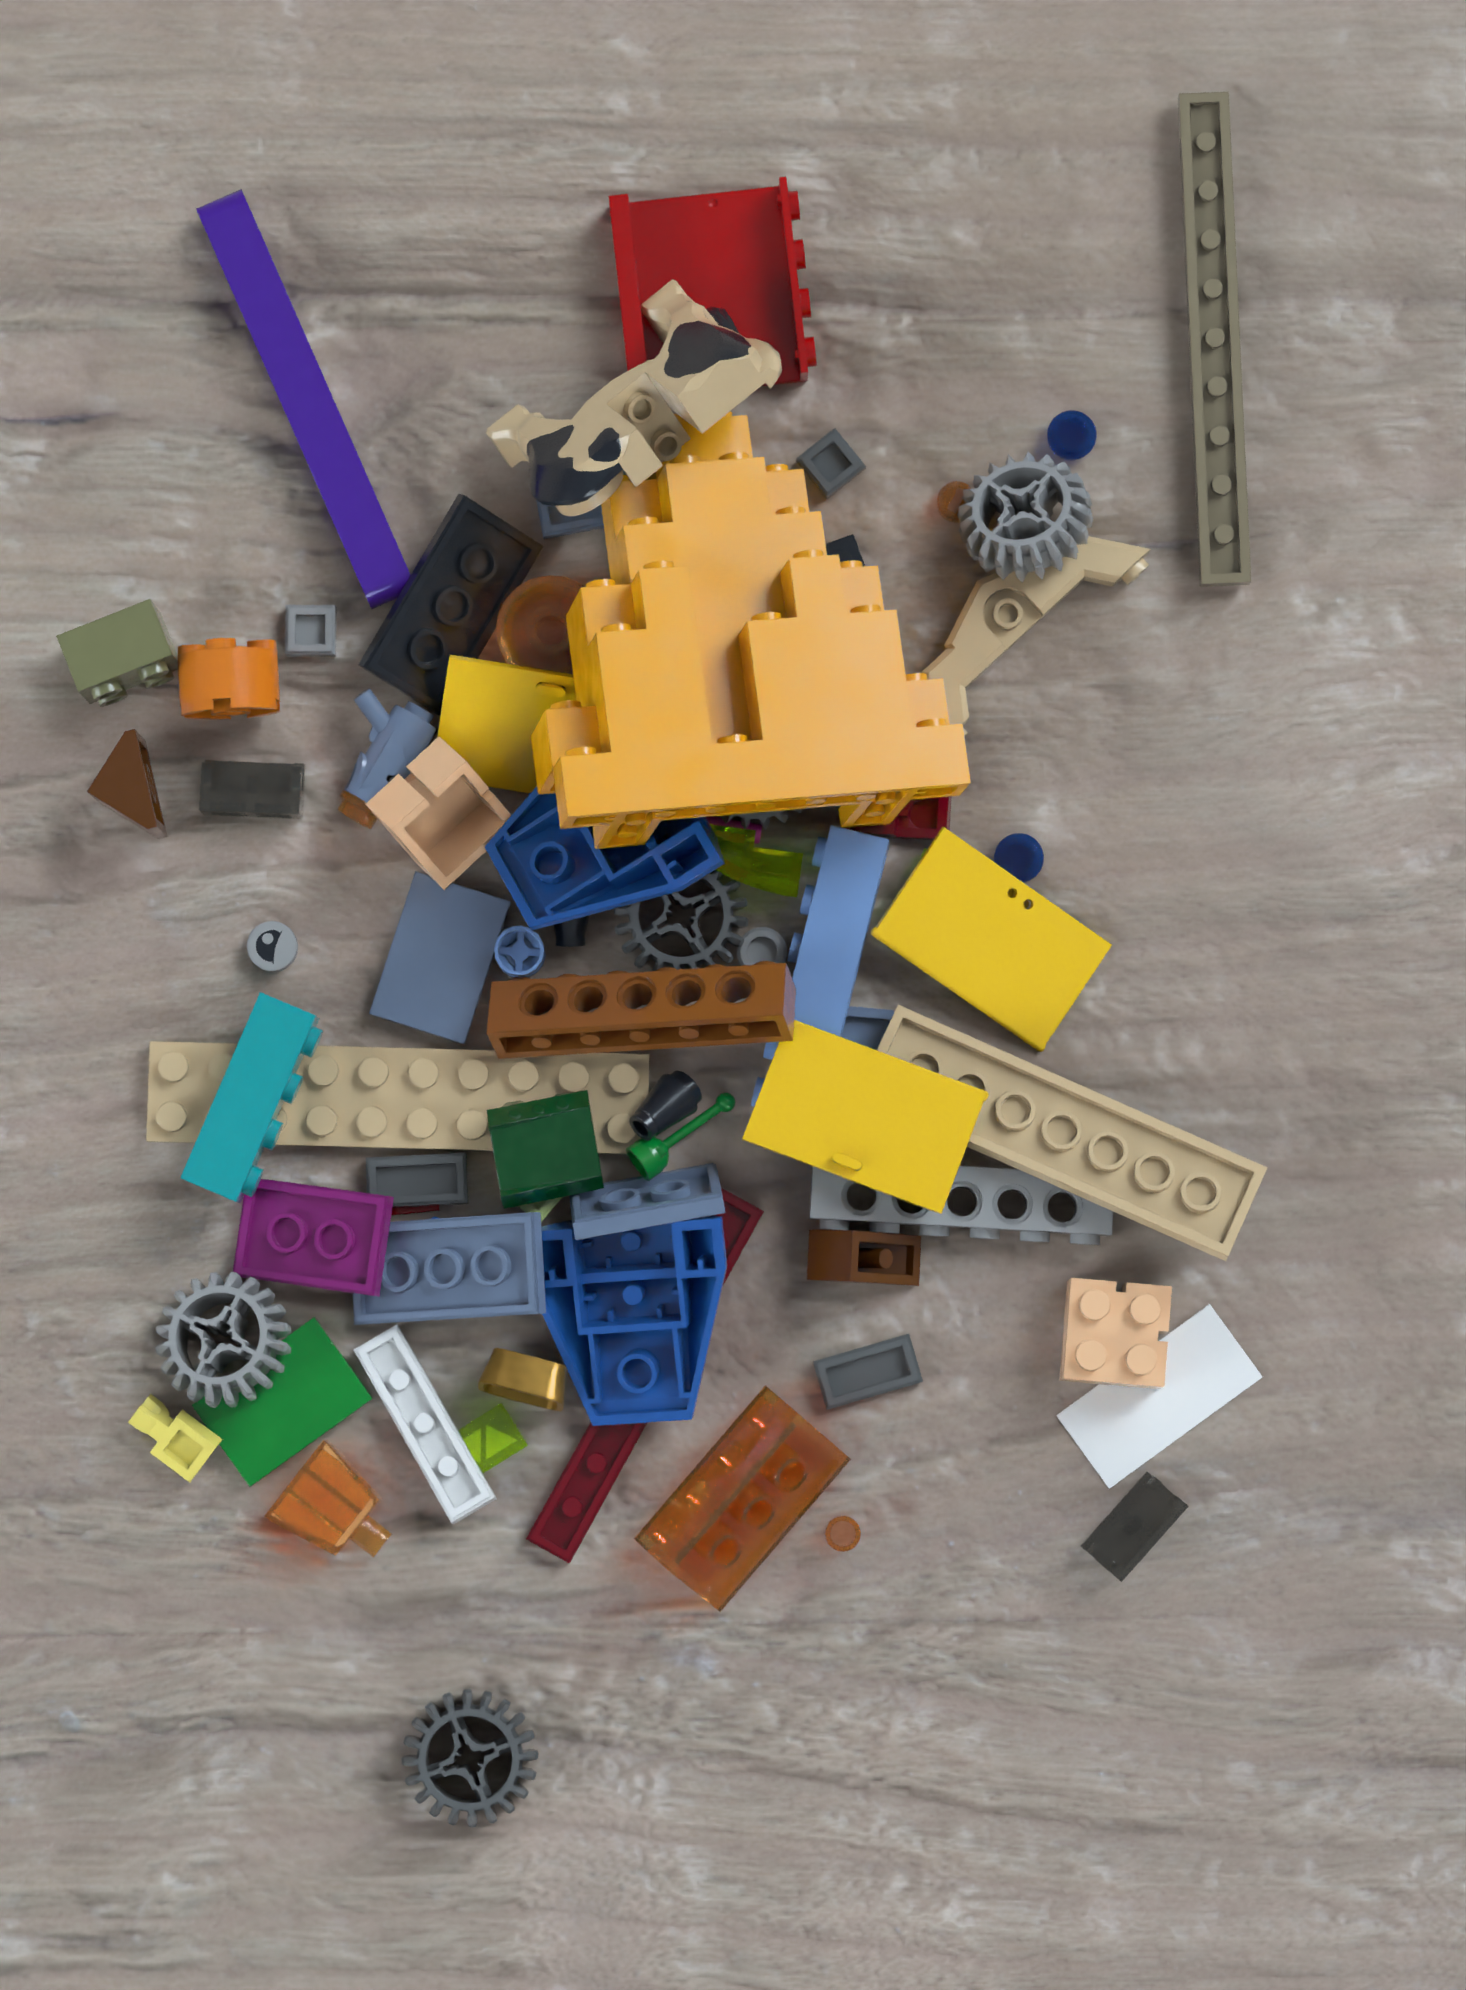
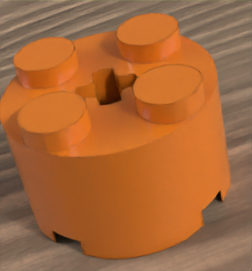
M213 638L205 640L206 645L191 644L177 647L181 716H184V718L221 720L231 719V716L247 714V718L280 712L276 640H252L247 642L246 647L236 646L235 638Z

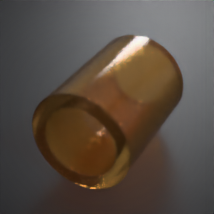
M837 1515L827 1522L824 1534L826 1541L833 1549L845 1552L853 1549L858 1544L861 1531L853 1518L847 1515ZM840 1521L849 1522L854 1528L853 1539L845 1545L836 1544L832 1541L830 1535L833 1525Z

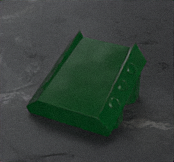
M588 1090L556 1094L553 1097L529 1102L521 1100L507 1102L502 1107L487 1110L488 1128L492 1142L500 1197L504 1209L604 1188Z

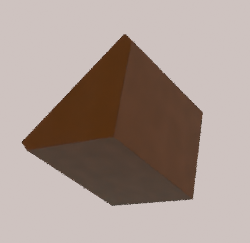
M135 729L125 731L87 792L100 804L155 838L168 837L146 741Z

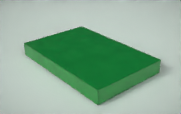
M313 1317L281 1340L291 1347L289 1354H277L275 1358L285 1366L284 1372L276 1373L270 1369L266 1376L272 1381L273 1386L270 1389H266L259 1383L254 1385L256 1400L249 1401L242 1392H239V1401L236 1407H229L223 1396L216 1408L206 1404L205 1396L191 1405L206 1427L223 1439L219 1445L249 1487L256 1484L374 1399L316 1317Z

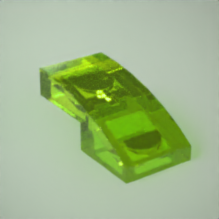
M710 824L717 837L725 864L716 869L717 871L751 887L797 898L803 858L802 853L754 847L756 830Z

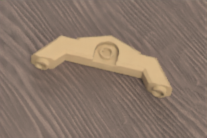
M1088 536L1087 544L1077 545V559L1063 557L1062 571L1053 566L1045 568L1043 580L1037 576L1035 571L1028 572L1023 583L1016 577L1015 571L1011 572L1004 580L997 573L977 580L943 649L945 651L922 671V673L927 674V679L943 678L950 725H964L969 719L965 689L1082 581L1113 587L1121 579L1129 585L1149 566L1144 558L1151 549ZM963 728L965 737L968 734V732Z

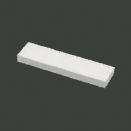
M395 1325L354 1349L450 1522L455 1524L496 1500L495 1494L400 1327Z

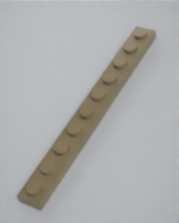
M1229 92L1179 93L1178 117L1200 587L1250 585L1251 564Z

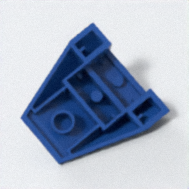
M537 786L485 846L492 862L531 930L682 891L725 864L717 837L706 817L662 820L645 845L595 849L592 826L560 829L556 793L538 795Z
M711 1215L575 1240L572 1220L541 1226L546 1313L542 1315L592 1425L692 1420L727 1269L722 1216Z

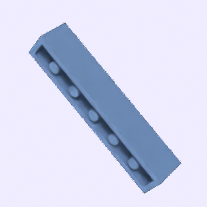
M833 825L830 826L828 838L818 837L812 860V866L820 867L816 886L806 884L800 907V914L808 915L804 933L794 932L787 960L788 962L796 963L792 977L796 988L794 1020L842 1037L889 850V839ZM766 1042L763 1058L770 1059L772 1062L779 1042ZM757 1078L751 1106L753 1107L756 1104L765 1078Z

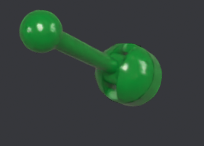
M727 1092L721 1093L716 1098V1103L663 1141L656 1137H653L650 1141L641 1138L627 1147L626 1153L639 1174L647 1181L659 1175L668 1165L669 1148L721 1111L730 1112L733 1110L736 1103L734 1096Z

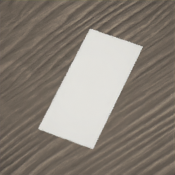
M1210 1304L1159 1340L1168 1342L1164 1388L1151 1389L1099 1384L1056 1415L1109 1489L1262 1378L1260 1372Z

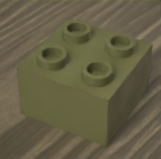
M151 599L56 636L76 688L89 704L98 701L100 707L117 703L128 697L127 689L145 683L147 689L160 686L174 679L172 672L178 670L177 652L162 614Z

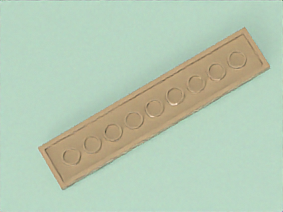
M150 1041L147 1142H196L237 1044ZM318 1046L312 1058L303 1056L296 1073L303 1076V1081L293 1103L289 1104L284 1101L276 1120L282 1122L283 1127L275 1145L493 1151L488 1128L487 1110L502 1107L507 1102L519 1100L529 1102L553 1097L556 1094L588 1090L598 1153L627 1154L626 1148L641 1139L631 1128L629 1119L635 1114L638 1107L649 1094L650 1054L587 1053L498 1059L495 1050Z

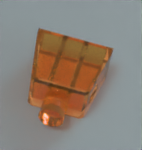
M328 1439L321 1442L264 1515L271 1522L335 1556L339 1555L351 1540L374 1558L392 1535L391 1532L370 1517V1514L381 1502V1496Z

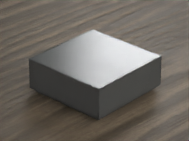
M836 428L796 458V462L804 469V472L826 499L830 498L866 469L865 464Z

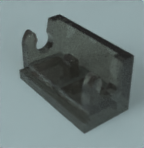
M205 760V762H202L199 811L204 816L303 819L305 764Z
M1146 1471L1080 1547L1111 1575L1122 1582L1189 1506L1178 1496L1170 1492L1160 1480Z

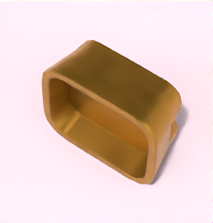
M494 1348L478 1381V1389L487 1394L552 1411H562L564 1407L567 1367L556 1362L522 1353Z

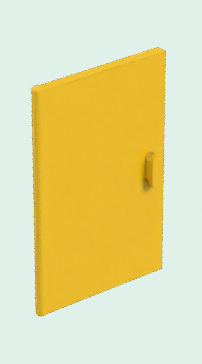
M450 655L437 738L441 737L464 758L488 787L531 793L537 786L531 735L544 711L551 709L550 706L552 704L568 700L576 701L573 674Z
M945 827L941 828L876 927L870 932L874 938L1038 1052L1044 1051L1047 1042L1112 946V944Z
M794 1020L793 1041L778 1043L742 1140L942 1214L983 1102L988 1099L989 1093Z

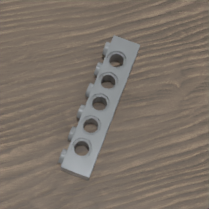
M812 1166L809 1219L820 1220L819 1229L849 1230L850 1222L870 1223L869 1232L899 1234L900 1224L920 1225L919 1235L949 1237L950 1227L970 1228L969 1238L999 1239L1000 1230L1020 1231L1019 1241L1050 1242V1233L1070 1234V1244L1100 1245V1236L1112 1235L1113 1211L1019 1169L959 1166L950 1192L955 1188H965L975 1198V1207L972 1213L961 1217L949 1210L947 1201L942 1214L925 1208L918 1213H906L899 1207L897 1198L874 1190L876 1198L870 1209L865 1211L856 1210L847 1201L848 1188L856 1182ZM1015 1191L1023 1197L1025 1210L1018 1219H1007L999 1212L997 1202L1003 1192ZM1054 1194H1066L1073 1200L1075 1212L1069 1221L1058 1222L1050 1216L1048 1202Z

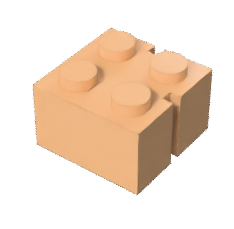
M438 737L406 766L411 773L405 779L397 774L365 805L417 865L445 890L486 852V844L511 817V814L489 790L488 786L468 762L441 737Z
M1070 1278L1067 1281L1059 1381L1151 1389L1164 1388L1168 1342L1158 1341V1334L1169 1332L1172 1286L1127 1282L1122 1285V1292H1116L1117 1281Z

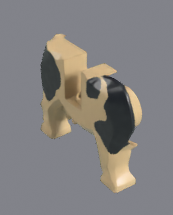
M672 279L641 304L642 314L659 339L664 343L660 353L654 359L647 360L645 363L610 381L588 399L572 419H546L540 413H530L524 406L517 404L488 427L486 434L511 468L521 461L529 462L531 494L537 501L543 505L556 506L559 512L565 516L581 515L604 503L617 490L623 478V471L633 485L637 487L663 466L661 462L669 461L679 454L682 445L691 438L672 411L703 434L764 383L771 390L782 372L779 352L767 342L745 338L740 335L725 309L716 307L705 309L704 306L695 303L687 296L678 282Z

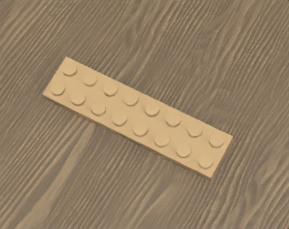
M901 1005L897 1006L877 1051L989 1093L988 1099L983 1102L967 1147L1227 1261L1268 1167Z

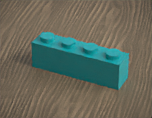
M262 992L259 993L180 1177L181 1179L238 1203H241L244 1194L250 1197L254 1195L264 1169L257 1167L258 1161L264 1148L273 1150L283 1127V1123L276 1120L284 1101L289 1104L293 1103L303 1081V1076L296 1074L303 1056L312 1058L322 1037L323 1030L316 1027L319 1021L316 1015Z

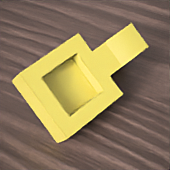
M152 1394L147 1397L128 1421L133 1427L148 1434L157 1441L150 1453L189 1483L223 1440L183 1409L175 1419H172L166 1406Z

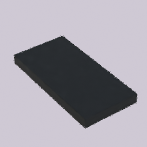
M458 494L358 666L440 716L449 656L479 658L544 546L463 494Z

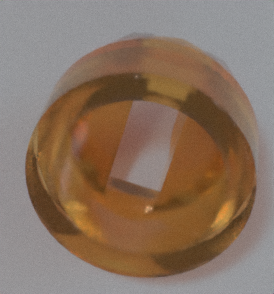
M953 481L943 486L937 497L939 514L945 520L953 523H960L958 518L959 509L955 513L947 508L954 499L957 489H972L968 484L960 481ZM963 498V500L961 501V503H960L959 506L964 505V504L967 503V502L964 500V498Z

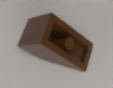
M809 1230L807 1280L919 1286L921 1236L856 1230Z

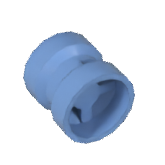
M514 926L503 931L497 938L494 947L495 959L501 970L513 978H530L542 968L546 957L545 947L539 935L524 926Z

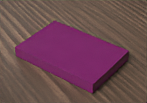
M261 1179L254 1195L250 1197L244 1194L232 1272L238 1273L243 1278L253 1277L257 1280L379 1297L394 1197Z

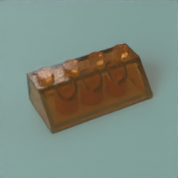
M765 1385L634 1539L668 1571L721 1612L851 1459Z

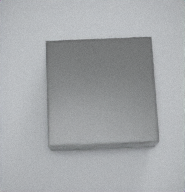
M286 605L285 655L287 657H336V605Z

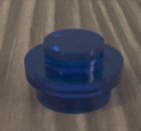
M1069 410L1058 414L1053 418L1047 430V442L1050 449L1056 456L1064 460L1074 461L1084 458L1092 451L1096 443L1097 431L1093 421L1086 414L1079 411Z
M1015 833L1006 836L999 842L994 852V862L1025 883L1034 879L1041 871L1044 854L1040 844L1033 837L1023 833Z

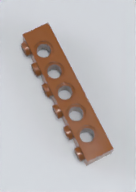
M760 961L754 965L741 966L712 964L705 968L679 970L664 967L656 971L633 973L617 970L602 975L579 976L576 974H563L555 978L540 979L514 977L509 981L491 982L487 1035L498 1059L793 1041L796 988L787 963ZM746 998L745 1000H743V1001H741V1002L735 1003L736 1001H738V1000H740V999ZM691 1002H695V1003L692 1004V1005L686 1006L687 1004H689V1003H691ZM642 1005H646V1006L643 1007V1008L637 1009L638 1007H640V1006H642Z

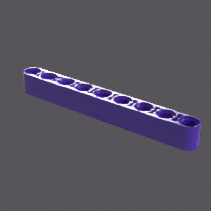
M242 189L196 208L371 609L397 599L411 574Z

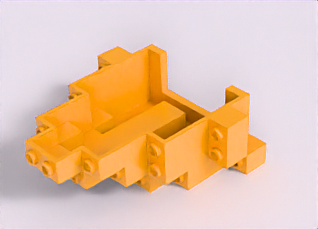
M730 411L702 434L674 413L691 438L682 445L679 454L669 461L661 462L663 466L637 487L633 485L627 475H623L617 490L601 504L611 579H598L586 583V587L580 588L566 615L576 701L568 700L552 704L550 706L551 709L544 711L531 735L538 795L556 793L560 829L592 826L595 849L645 845L662 820L840 806L838 809L841 828L890 824L905 805L913 799L960 796L971 783L963 724L950 725L943 678L927 679V674L925 673L905 674L897 609L884 610L878 565L863 567L861 561L840 562L839 554L827 555L821 511L809 512L804 469L789 470L788 465L785 464L765 466L764 457H753L747 415L732 416Z

